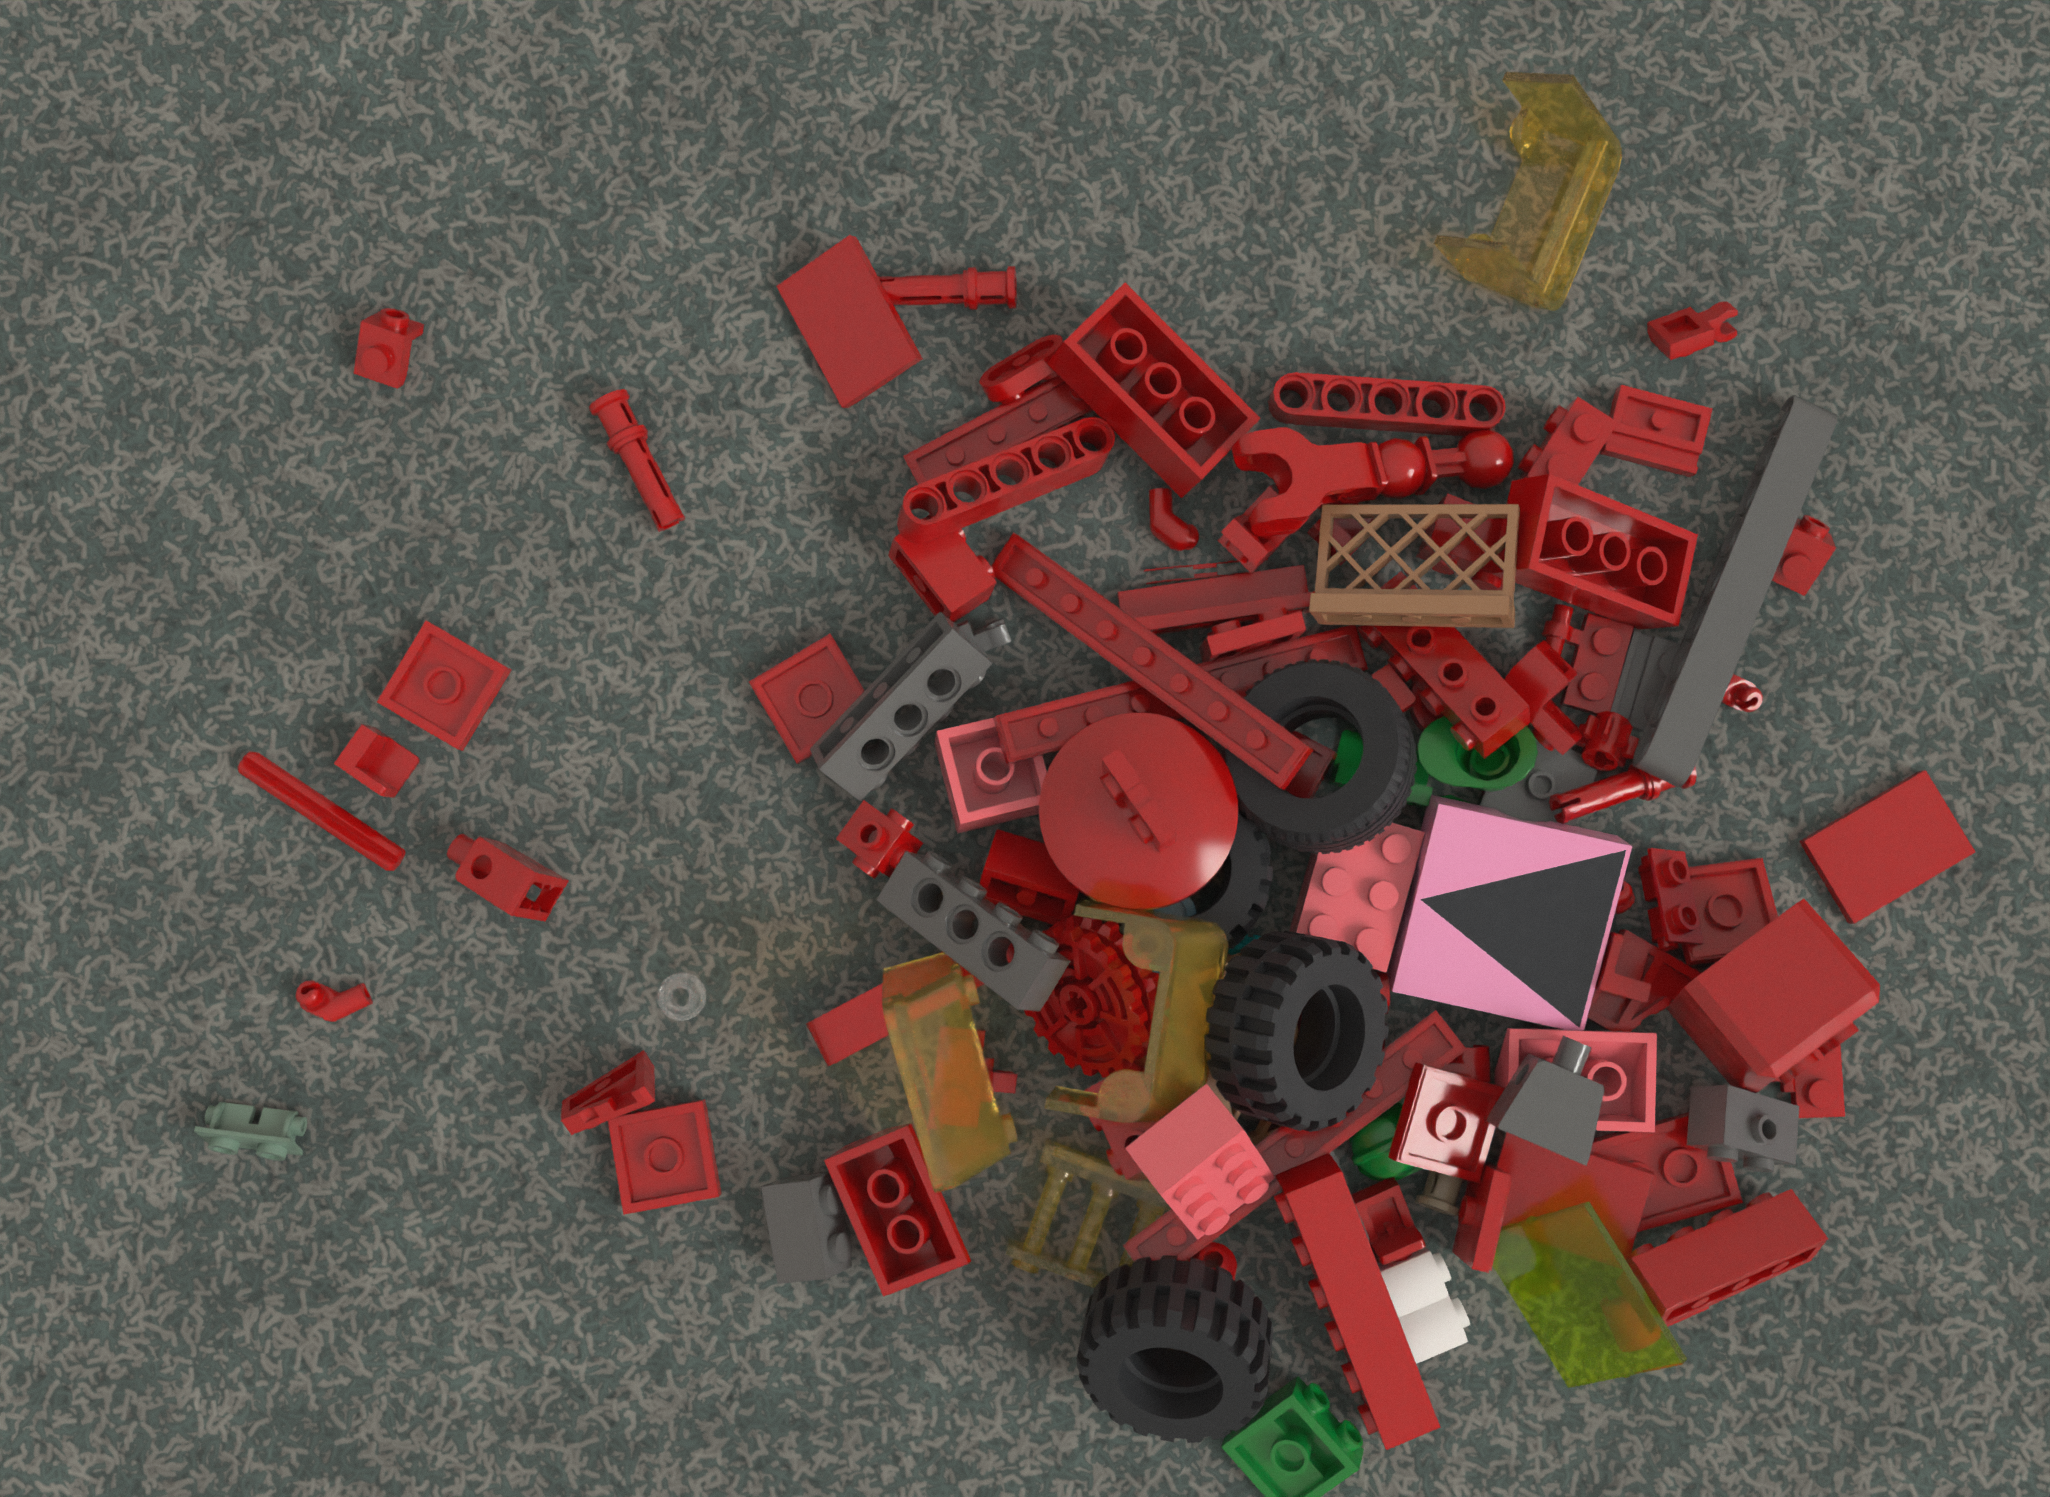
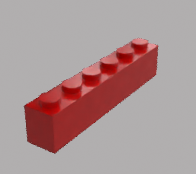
M1327 1153L1276 1174L1275 1177L1281 1193L1273 1196L1284 1223L1288 1224L1292 1221L1294 1223L1298 1236L1290 1239L1301 1266L1305 1267L1309 1264L1315 1278L1307 1281L1309 1289L1318 1309L1327 1307L1331 1321L1324 1323V1327L1335 1352L1344 1350L1348 1362L1340 1365L1351 1393L1354 1394L1358 1391L1361 1393L1364 1404L1357 1406V1410L1368 1435L1377 1432L1385 1449L1388 1450L1441 1428L1341 1169L1331 1154Z

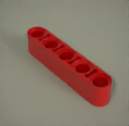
M1298 372L1287 373L1280 377L1268 400L1269 411L1272 416L1285 424L1465 436L1482 429L1491 430L1503 418L1506 409L1505 400L1501 393L1495 388L1486 385ZM1284 390L1297 392L1302 398L1303 406L1299 408L1287 407L1281 401L1280 393ZM1332 393L1342 394L1349 402V410L1343 412L1334 410L1330 407L1327 396ZM1384 396L1392 400L1396 408L1395 414L1386 415L1378 411L1375 406V398ZM1433 400L1437 402L1442 409V417L1432 418L1425 414L1422 409V401ZM1470 403L1482 404L1488 411V421L1476 420L1470 413Z
M1083 418L915 485L907 491L903 498L897 520L898 530L905 539L912 543L930 542L1094 475L1101 470L1114 445V431L1108 422L1101 418ZM1081 442L1091 443L1098 451H1090L1084 448ZM1039 459H1049L1056 464L1057 468L1046 467ZM1007 475L1011 477L1016 482V484H1004L997 478V476ZM966 492L972 496L974 501L963 502L954 493ZM923 509L932 518L927 520L919 519L912 514L911 510Z
M1012 943L1009 945L1006 953L1008 963L1014 957V946ZM942 951L822 1016L806 1023V1026L827 1066H830L984 985V983Z

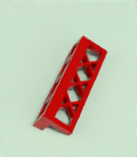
M1303 564L1253 573L1249 572L1120 591L1117 593L1120 609L1156 635L1214 627L1234 620H1239L1240 623L1255 621L1259 619V614L1281 607H1286L1288 614L1299 611L1302 614L1310 613V596L1315 591L1308 592Z

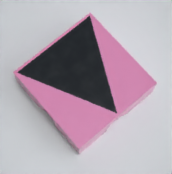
M1431 795L1421 827V831L1425 832L1413 874L1412 887L1405 903L1386 972L1389 978L1390 989L1396 993L1564 1030H1584L1632 846L1617 835L1553 821L1522 820L1511 817L1494 808Z

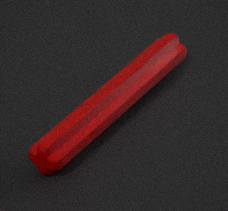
M250 751L239 763L237 770L241 775L384 870L394 871L403 861L406 855L403 848L260 753Z

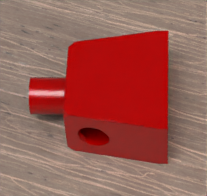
M460 834L452 841L447 851V857L460 865L455 874V879L511 916L545 922L569 881L509 845L481 836L474 840L465 834ZM532 884L542 889L535 902L526 897Z

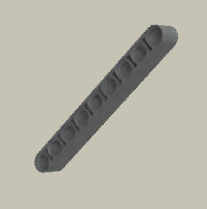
M1791 395L1783 404L1781 410L1785 413L1778 428L1773 426L1758 458L1633 757V767L1676 787H1681L1687 781L1697 763L1838 421L1837 414L1796 395Z

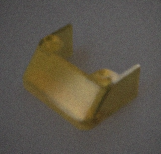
M1506 72L1502 81L1521 105L1518 116L1513 120L1510 128V139L1514 144L1515 150L1523 160L1491 236L1481 233H1473L1468 238L1437 235L1434 245L1466 280L1535 309L1556 311L1563 305L1617 177L1622 160V148L1619 139L1574 75Z
M1084 900L1076 905V916L1124 923L1123 950L1128 960L1139 968L1160 972L1144 1072L1122 1069L1111 1073L1103 1081L1099 1094L1055 1086L1046 1098L1044 1109L1122 1123L1159 1122L1208 1083L1209 1067L1207 1061L1211 1059V1055L1205 1050L1204 1035L1209 1034V1023L1205 1021L1207 1007L1212 1008L1216 996L1212 994L1217 980L1224 978V968L1229 948L1227 935L1218 924L1208 920L1148 910L1126 909Z
M944 952L883 968L882 1008L888 1034L935 1193L954 1189L1011 1154L1010 1143L1018 1141L1011 1112L1002 1114L999 1105H997L976 1030L971 1006L979 1004L980 1000L972 974L963 976L961 965Z

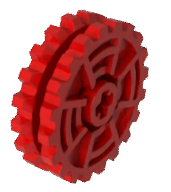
M1076 913L1060 920L1046 931L1043 930V933L1059 943L1056 951L1071 961L1041 1011L1024 1010L1026 1016L1033 1017L1036 1023L1033 1030L1037 1036H1044L1048 1040V1050L1053 1055L1061 1053L1064 1056L1065 1065L1071 1069L1080 1065L1084 1075L1092 1077L1099 1072L1102 1078L1110 1077L1116 1072L1120 1074L1132 1066V1062L1137 1059L1140 1060L1151 1053V1049L1159 1045L1163 1039L1159 1032L1167 1027L1168 1019L1161 1013V1010L1168 1006L1167 997L1162 995L1158 989V986L1163 983L1160 973L1152 972L1149 966L1152 958L1147 951L1140 953L1136 948L1137 939L1131 933L1125 936L1119 932V924L1113 920L1103 924L1100 916L1094 913L1084 918L1081 913Z

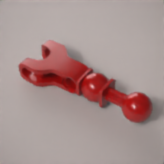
M1287 427L1259 430L1244 434L1231 447L1236 467L1241 471L1263 472L1273 479L1278 488V496L1263 499L1256 505L1251 515L1248 516L1251 531L1256 536L1295 533L1305 524L1316 509L1322 508V505H1348L1366 500L1371 501L1375 500L1379 494L1393 499H1401L1414 493L1415 495H1423L1437 478L1458 476L1460 480L1472 488L1488 489L1501 484L1508 477L1514 464L1513 450L1508 440L1495 430L1488 429L1476 430L1466 434L1458 442L1456 448L1431 450L1427 436L1419 437L1414 443L1406 439L1393 438L1379 445L1377 442H1370L1368 444L1354 442L1316 445L1309 442L1302 434Z

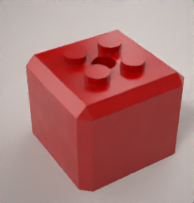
M1802 899L1689 982L1667 1007V1010L1731 1086L1757 1093L1776 1078H1779L1786 1085L1819 1061L1813 1053L1815 1049H1818L1825 1056L1858 1032L1859 1029L1853 1021L1879 1003L1880 984L1805 899Z

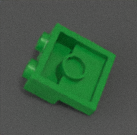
M1299 1376L1264 1400L1260 1411L1245 1426L1236 1432L1233 1430L1225 1436L1221 1445L1222 1449L1265 1497H1321L1360 1469L1364 1451L1361 1447L1363 1445L1362 1436L1355 1425L1348 1420L1340 1423L1329 1411L1330 1402L1323 1389L1316 1383H1310L1307 1386Z

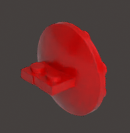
M1125 713L1092 723L1074 735L1061 748L1049 766L1043 781L1039 801V820L1044 844L1056 868L1073 887L1091 899L1107 906L1125 910H1153L1185 900L1203 888L1216 875L1226 860L1235 838L1238 823V799L1228 766L1215 747L1203 735L1190 726L1170 717L1152 713Z

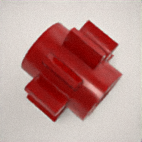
M1604 711L1598 713L1596 717L1589 715L1586 724H1580L1579 729L1582 731L1583 737L1576 745L1583 747L1581 751L1582 759L1590 767L1597 770L1610 771L1614 770L1617 766L1624 767L1627 758L1633 759L1639 738L1630 735L1633 726L1624 716L1615 712Z

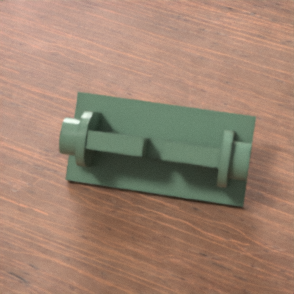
M221 1101L216 1106L209 1105L206 1110L205 1124L210 1125L209 1128L195 1126L194 1132L208 1143V1149L214 1152L236 1155L239 1148L256 1150L255 1154L259 1157L283 1161L287 1154L303 1155V1150L295 1143V1137L305 1134L307 1118L299 1116L298 1111L263 1107L259 1123L252 1124L256 1112L254 1106Z

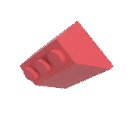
M1507 1028L1495 1069L1496 1085L1506 1088L1528 1054L1552 1063L1561 1039L1565 1036L1592 1048L1581 1076L1604 1085V1095L1596 1130L1655 1132L1657 1033Z

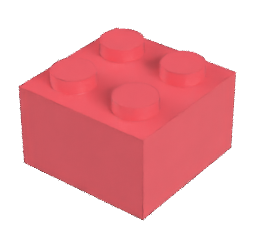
M993 718L936 732L934 744L957 834L1039 814L1040 793L1047 773L1043 755L1006 764Z

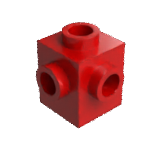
M863 800L836 838V840L857 855L852 863L874 879H876L880 872L890 878L906 851L917 853L924 844L909 833L915 824L892 808L885 815L865 800Z

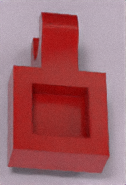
M1727 301L1716 303L1700 313L1688 307L1647 322L1648 335L1651 342L1670 360L1685 357L1695 351L1714 345V340L1717 342H1727L1735 338L1737 330L1728 322H1723L1728 318L1737 316L1738 310Z

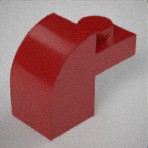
M1275 483L1270 485L1243 514L1235 517L1221 531L1223 535L1218 539V542L1250 573L1259 568L1292 535L1256 536L1250 528L1248 516L1251 515L1256 505L1263 499L1278 496V488Z
M1544 640L1532 648L1509 671L1504 680L1529 705L1530 724L1534 727L1532 730L1534 737L1546 749L1550 751L1556 749L1561 755H1564L1583 737V734L1552 699L1578 673Z

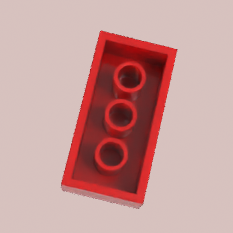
M1126 282L1061 344L1047 363L1104 421L1108 422L1112 429L1181 498L1195 487L1231 450L1232 445L1261 419Z
M1550 473L1511 482L1507 504H1519L1520 507L1515 583L1609 619L1634 626L1638 630L1679 626L1698 534ZM1503 518L1499 540L1506 535L1507 518ZM1505 548L1497 554L1503 562L1505 559ZM1493 563L1491 574L1503 578L1504 572Z

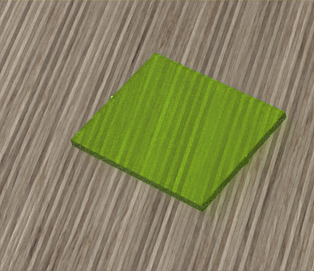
M1590 1202L1538 1217L1530 1216L1524 1221L1501 1227L1493 1267L1568 1388L1620 1377L1629 1378L1631 1375L1683 1365L1687 1357Z

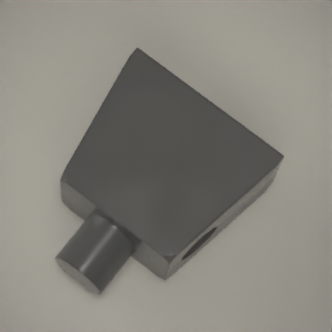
M1563 1036L1552 1063L1528 1054L1499 1097L1486 1121L1503 1131L1587 1166L1604 1095V1085L1581 1076L1592 1048Z

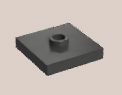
M1536 739L1538 754L1535 765L1528 775L1521 781L1503 790L1494 792L1482 791L1477 805L1494 808L1511 817L1522 820L1557 822L1554 815L1562 812V808L1551 811L1549 804L1550 796L1593 783L1598 770L1587 765L1583 761L1581 753L1569 749L1564 755H1561L1556 749L1553 751L1546 749ZM1578 818L1570 820L1565 824L1575 826Z

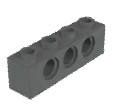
M940 611L810 748L819 770L861 801L870 791L878 789L884 783L888 772L902 757H907L916 750L925 733L935 723L943 721L950 714L954 703L968 689L974 688L982 681L986 670L993 663L977 642ZM945 669L943 675L938 679L928 680L934 671ZM912 704L906 713L895 715L901 706ZM879 739L875 746L867 749L862 748L869 740Z
M906 851L877 898V901L1016 1009L1041 1011L1071 962L1056 951L1059 943L1039 930L1034 929L1031 932L1020 924L1023 917L1018 912L999 902L994 905L984 897L987 890L983 886L965 876L959 879L950 872L953 865L942 856L932 851H927L925 855ZM942 891L943 901L940 908L938 909L937 898L939 893ZM977 916L978 929L975 935L973 936L971 932V925L973 920ZM1012 943L1014 946V957L1008 963L1006 953L1009 945Z

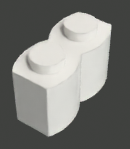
M1425 1246L1403 1261L1391 1262L1386 1265H1382L1380 1262L1377 1263L1416 1364L1468 1342L1463 1328L1469 1326L1470 1321L1459 1298L1451 1300L1445 1282L1450 1281L1451 1276L1439 1252L1432 1255L1431 1251Z

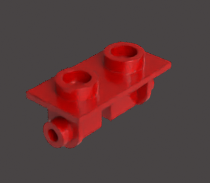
M1657 848L1647 849L1648 855L1641 857L1642 865L1638 867V873L1641 876L1645 901H1658V907L1647 910L1652 931V942L1658 943L1659 951L1675 950L1679 948L1678 943L1704 944L1700 916L1696 907L1690 869L1685 852Z

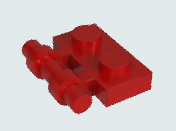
M1555 604L1551 621L1545 622L1542 636L1546 637L1545 641L1560 656L1564 643L1576 646L1571 667L1578 673L1564 688L1560 705L1594 715L1604 711H1611L1634 626L1587 613L1584 615L1581 629L1578 630L1569 625L1574 609L1566 605Z

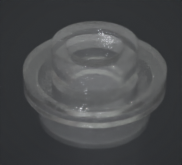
M681 972L667 977L658 990L659 1007L666 1016L673 1020L685 1021L694 1018L702 1011L706 1003V989L699 978L690 973ZM677 988H684L689 993V1001L685 1006L676 1004L673 999V994Z

